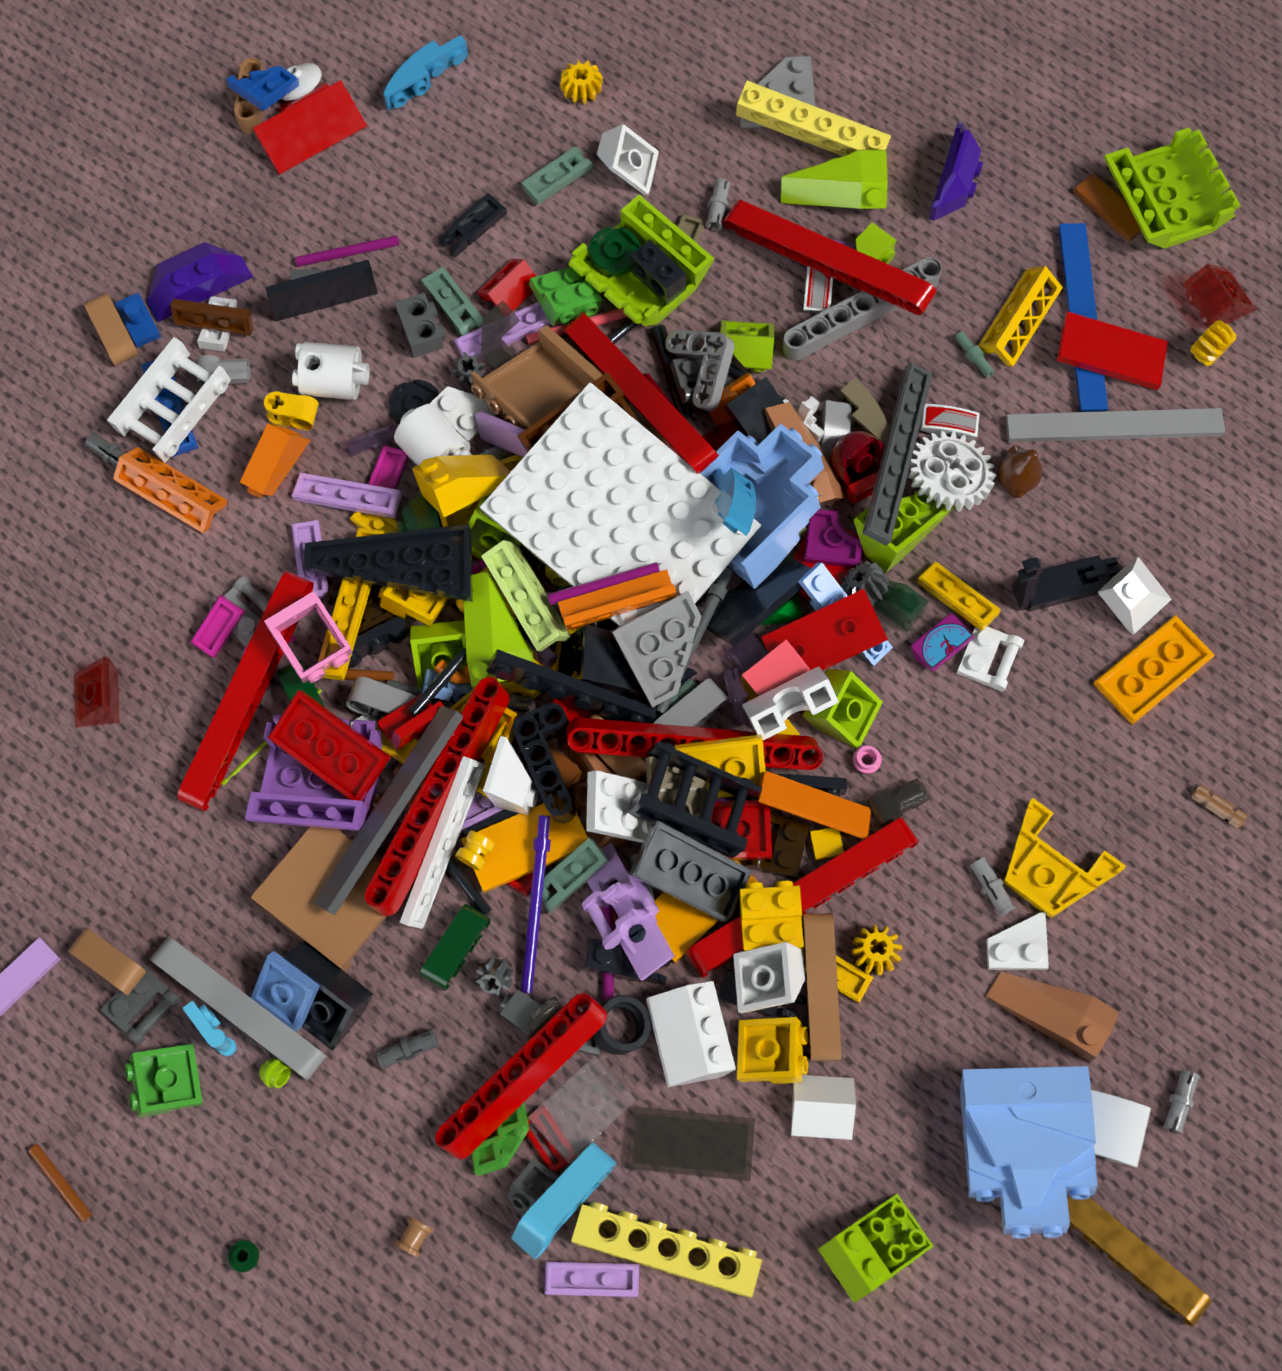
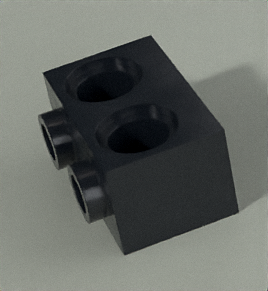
M651 240L647 241L630 255L631 272L666 306L686 290V273Z

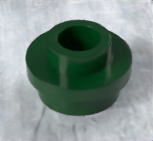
M248 1240L236 1242L228 1252L229 1265L237 1272H249L259 1262L260 1254L258 1247ZM242 1250L248 1252V1258L245 1262L238 1260V1254Z

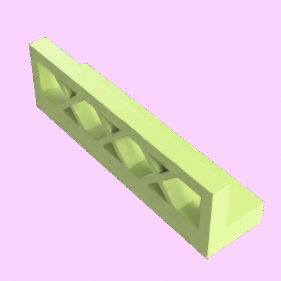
M503 540L481 556L537 651H543L556 641L565 642L572 637L569 631H566L565 625L554 606L550 605L546 592L516 543Z

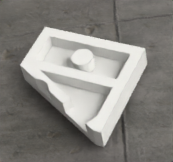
M449 386L430 403L435 405L454 425L456 431L468 442L479 433L474 415L482 411L494 417L496 416L483 399H478L473 394Z
M1045 912L1030 917L986 940L988 970L1049 969Z

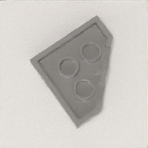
M811 56L785 57L758 83L760 86L815 106ZM740 117V128L765 127Z
M689 591L675 596L611 631L652 708L677 695L681 685L680 681L693 646L692 642L701 620V614Z

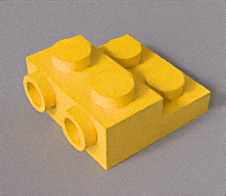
M383 586L379 593L381 598L380 607L403 619L409 615L428 626L432 625L449 600L448 597Z
M779 881L775 883V887L763 888V883L754 882L746 884V889H740L743 952L784 942L803 950L800 886H793L792 881Z
M797 1017L739 1020L737 1080L740 1082L770 1081L773 1084L802 1083V1075L808 1073V1060L806 1056H803V1045H807L809 1042L807 1027L803 1026V1023Z

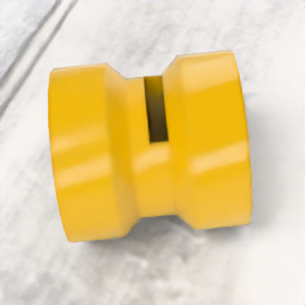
M470 830L466 837L465 847L459 848L455 856L461 862L480 871L485 864L484 857L492 852L495 844L485 836Z

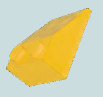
M493 455L435 456L423 460L419 465L412 468L422 496L443 517L493 493L511 472Z

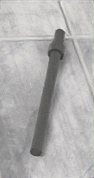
M726 567L716 583L712 584L707 594L709 598L701 612V620L692 642L693 646L682 678L718 603L723 601L727 593L725 588L734 572L729 567ZM673 697L656 705V713L663 715L667 711Z

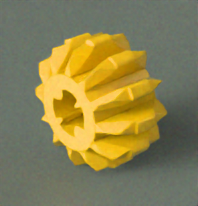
M577 60L576 65L568 63L567 69L562 70L560 88L564 92L566 99L572 98L574 104L579 99H582L585 105L587 98L595 101L596 94L601 93L603 78L601 73H599L597 65L591 66L588 60L581 64Z
M1221 320L1216 321L1191 346V353L1199 362L1206 366L1212 365L1233 344L1237 334L1228 324Z
M876 924L871 926L870 932L862 928L860 931L862 938L855 937L853 940L857 948L852 949L851 954L853 956H862L855 964L857 967L862 966L864 963L868 964L865 969L867 974L871 972L873 967H876V974L878 976L883 974V967L891 972L894 969L893 963H899L901 960L897 952L902 950V945L893 944L897 940L898 935L895 933L888 937L886 935L889 931L887 926H884L881 932H878ZM873 945L875 947H883L881 954L878 952L873 954L871 952Z

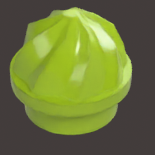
M271 1058L265 1060L261 1065L259 1075L266 1086L281 1088L289 1080L291 1068L279 1058Z

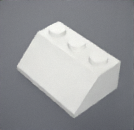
M713 981L686 985L646 999L667 1087L720 1078L736 1069Z

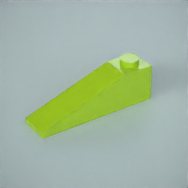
M860 149L840 158H833L828 160V162L813 167L809 166L781 176V203L859 209L887 208L888 176L886 149Z
M919 490L915 491L911 496L902 498L892 539L886 546L862 533L868 507L854 519L865 556L880 566L885 573L888 572L916 547L955 506H952L950 511H947L945 504H941L939 508H936L935 500L927 503L926 499L928 496L926 494L917 495Z
M489 571L472 575L473 602L463 600L466 655L472 688H475L478 682L485 677H494L500 684L512 682L499 679L495 675L486 672L489 660L496 650L499 649L534 663L532 649L528 641L522 636L515 617H512L508 610L505 599L492 574Z

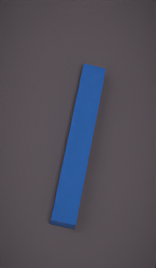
M1086 223L1060 224L1058 231L1068 312L1097 320ZM1074 366L1079 412H1107L1108 403L1104 375Z

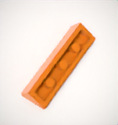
M768 771L764 772L758 784L759 787H762V791L758 795L760 803L862 839L867 838L871 816L869 807Z

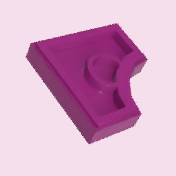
M819 509L810 518L808 523L804 562L855 568L856 564L860 565L862 549L860 539L852 537L843 530L838 520V511Z

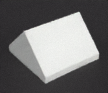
M802 1075V1083H793L791 1136L852 1140L856 1109L854 1078Z

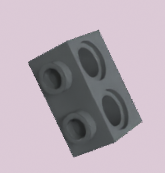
M425 292L394 302L413 358L444 348L442 339L446 338L442 323L436 324L434 317H437L438 314L434 302H428ZM415 313H422L421 315L414 316ZM426 334H429V335H430V336L427 337V338H422L423 335H426Z

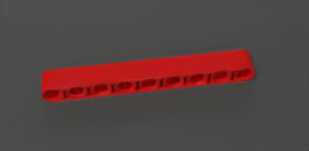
M737 200L723 220V225L728 230L733 229L737 231L736 234L915 315H923L937 292L932 284L919 277L746 201Z
M584 312L580 313L563 329L603 374L607 372L610 374L628 401L697 474L704 471L719 457L711 445Z
M288 571L284 572L179 788L177 795L179 801L202 811L208 810L209 806L207 804L218 792L284 654L264 621L313 592L314 583ZM299 621L280 632L287 644Z
M485 677L476 685L461 713L463 719L437 757L365 891L366 903L382 916H391L399 910L419 873L463 756L475 761L479 760L509 704L510 697L508 692L494 677ZM414 843L413 847L408 850L409 846ZM400 869L399 873L394 876L395 872ZM386 895L385 899L380 902L381 898Z
M575 718L569 722L566 729L568 744L574 751L646 757L647 751L664 738H672L673 742L671 744L675 747V745L689 744L693 740L705 742L757 735L752 731L590 718ZM577 731H585L587 733L582 739L573 737V734ZM607 733L616 735L611 741H604L602 739ZM775 734L763 740L765 767L814 770L823 762V753L817 740L813 737ZM640 735L645 738L641 743L631 742L634 736ZM779 747L787 748L781 755L774 754V751ZM808 749L815 750L809 757L802 756Z
M903 817L895 820L793 883V886H800L802 917L808 909L812 907L815 909L830 900L832 894L836 892L840 894L854 885V881L862 877L864 879L879 869L878 866L886 862L888 864L903 854V850L908 847L910 849L914 848L919 843V840ZM741 916L694 944L685 952L701 978L708 976L707 972L713 968L717 970L732 961L733 954L743 952Z

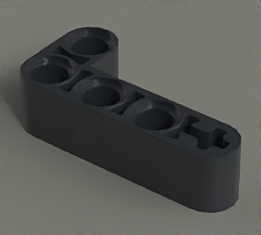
M548 703L518 717L513 723V733L547 810L556 822L564 824L570 822L575 817L576 805L547 741L564 734L567 731L569 719L559 704ZM554 715L561 716L557 723H548L550 717ZM534 727L531 735L522 736L524 729ZM537 752H545L542 760L533 761V756ZM548 777L557 778L552 786H543L544 781ZM559 796L563 802V811H559L558 804L554 799L555 797Z

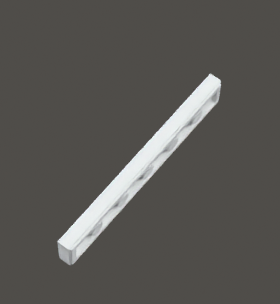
M463 756L400 923L411 927L424 928L484 771L485 764Z

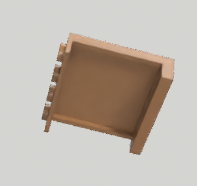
M547 325L538 330V343L483 378L475 371L471 373L473 384L471 389L478 399H483L495 415L499 414L506 422L524 430L583 390L590 382H594L603 375Z
M310 827L254 892L251 898L259 907L301 940L306 941L346 972L352 965L350 960L386 918V916H382L365 901V891L383 858L377 853L374 854L337 913L332 915L313 902L350 847L355 836L352 835L348 838L341 833L343 829ZM386 895L381 898L380 902L385 899Z

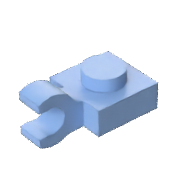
M427 669L422 694L439 675L436 671ZM448 681L434 699L450 701L452 697L454 702L457 703L464 697L461 694H468L473 688L471 684H453Z

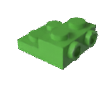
M571 267L533 277L529 282L530 288L552 326L560 323H569L582 312L590 317L599 311L602 298L597 289Z
M193 1044L132 1053L129 1058L130 1063H125L126 1080L133 1081L134 1092L129 1093L131 1111H137L138 1118L169 1113L170 1110L200 1106L203 1103Z

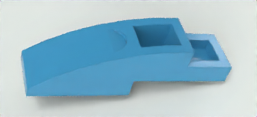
M460 35L440 47L433 40L406 60L393 75L383 93L388 111L395 107L400 108L404 106L409 99L416 95H424L431 88V77H438L450 66L461 64L468 57L467 44L464 38Z
M732 467L727 473L719 468L713 475L717 483L716 487L721 491L720 496L715 501L719 509L718 515L724 520L722 523L730 531L736 533L739 530L747 536L753 523L756 508L754 485Z

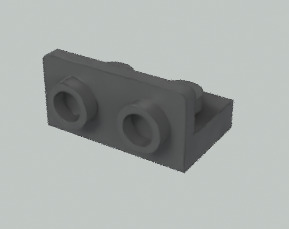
M533 1158L513 1182L507 1199L511 1201L516 1209L527 1212L559 1176Z

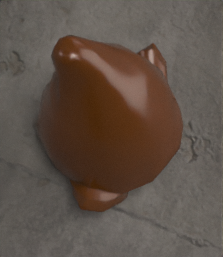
M1013 445L999 463L998 479L1013 498H1021L1040 483L1043 468L1037 457V451L1034 449H1018Z

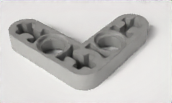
M672 331L665 343L666 349L678 357L703 359L693 394L694 405L705 412L715 410L720 402L734 351L733 340L717 332ZM703 339L704 344L702 348L696 351L697 342ZM682 341L686 342V346L677 343H681ZM713 344L716 345V346H722V347H719L718 350H717V349L713 348ZM717 366V374L715 375V377L710 379V371L712 370V368Z

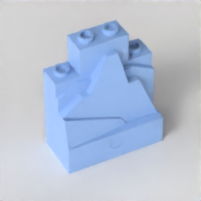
M781 423L760 444L752 436L747 435L745 437L737 431L716 451L719 457L700 473L716 487L717 483L713 478L715 472L721 468L727 473L732 467L754 485L756 492L754 519L762 526L728 565L729 568L754 589L782 562L800 540L799 532L821 508L818 500L819 494L809 483L824 469L821 459L822 453L815 445L810 444L808 446L803 442V438L795 429H787Z
M1088 1066L963 1069L960 1098L969 1198H976L977 1201L989 1202L995 1200V1197H1000L1003 1234H1011L1013 1238H1027L1031 1236L1030 1234H1043L1047 1238H1056L1062 1236V1233H1067L1070 1225L1067 1196H1071L1075 1200L1088 1199L1090 1195L1095 1194L1098 1186L1094 1151L1096 1138Z

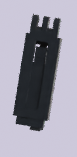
M1100 555L1043 569L1039 558L1035 557L1022 561L1024 569L1017 571L1019 576L1013 581L1011 586L1019 609H1028L1031 612L1099 594L1098 591L1112 579V576L1121 571V568L1109 569V567L1118 564L1116 557L1101 560Z

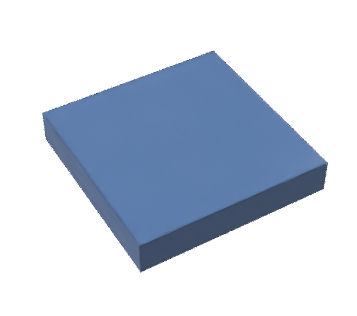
M273 951L267 955L250 998L297 1032L304 1024L320 985Z

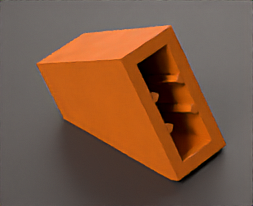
M267 423L240 483L248 487L247 492L262 498L263 495L273 496L311 440L289 428Z

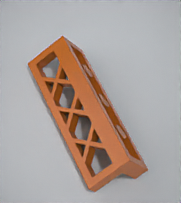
M139 447L119 457L113 480L201 533H205L210 528L214 514L222 510L227 504L228 500ZM136 458H139L144 462H139L136 460ZM204 500H209L210 502H212V503H214V504L211 505V504L207 503V502L204 501Z
M666 569L560 601L558 606L565 629L568 631L668 601L676 596V589L674 584L671 583L668 570Z

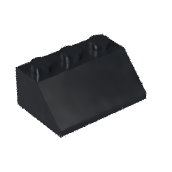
M304 941L284 955L283 958L320 985L302 1027L333 1051L364 1013L373 993Z

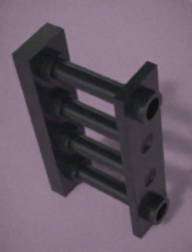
M659 741L655 743L646 753V757L657 758L647 793H641L631 802L628 813L651 823L653 820L659 821L731 858L743 852L748 839L739 836L737 829L745 801L752 800L762 791V787L753 784L748 778L737 777L683 753L672 744ZM667 766L683 770L673 805L666 804L658 798ZM694 776L709 784L699 817L687 813L684 809ZM720 789L735 796L725 829L714 825L711 821Z

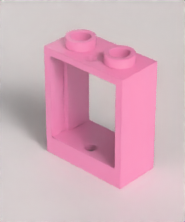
M314 591L264 621L303 684L307 681L310 683L318 681L325 675L324 671L333 665L335 668H338L350 660L349 655L352 654L351 647ZM316 610L341 649L304 671L280 632Z

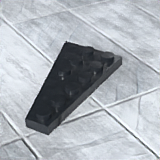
M469 524L305 543L304 567L308 573L473 602L472 538Z

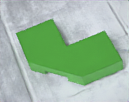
M525 1102L497 1128V1136L486 1139L471 1153L474 1173L477 1176L505 1168L509 1164L529 1131Z

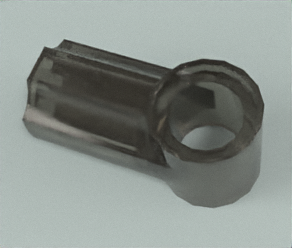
M916 778L891 791L889 789L880 791L871 796L866 802L879 826L884 827L886 822L901 818L904 813L927 803L929 798L923 783Z

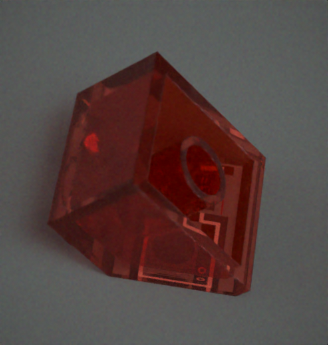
M1207 263L1183 283L1187 290L1185 293L1186 297L1192 304L1197 305L1201 311L1199 314L1200 318L1208 326L1219 320L1229 324L1257 310L1228 268Z

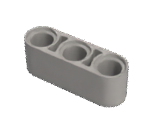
M357 677L347 698L346 706L358 714L379 721L382 717L389 715L417 696L367 677Z
M709 678L665 712L653 724L696 727L699 724L703 725L716 714L714 711L720 706L724 708L730 699ZM664 738L660 742L671 744L673 739Z

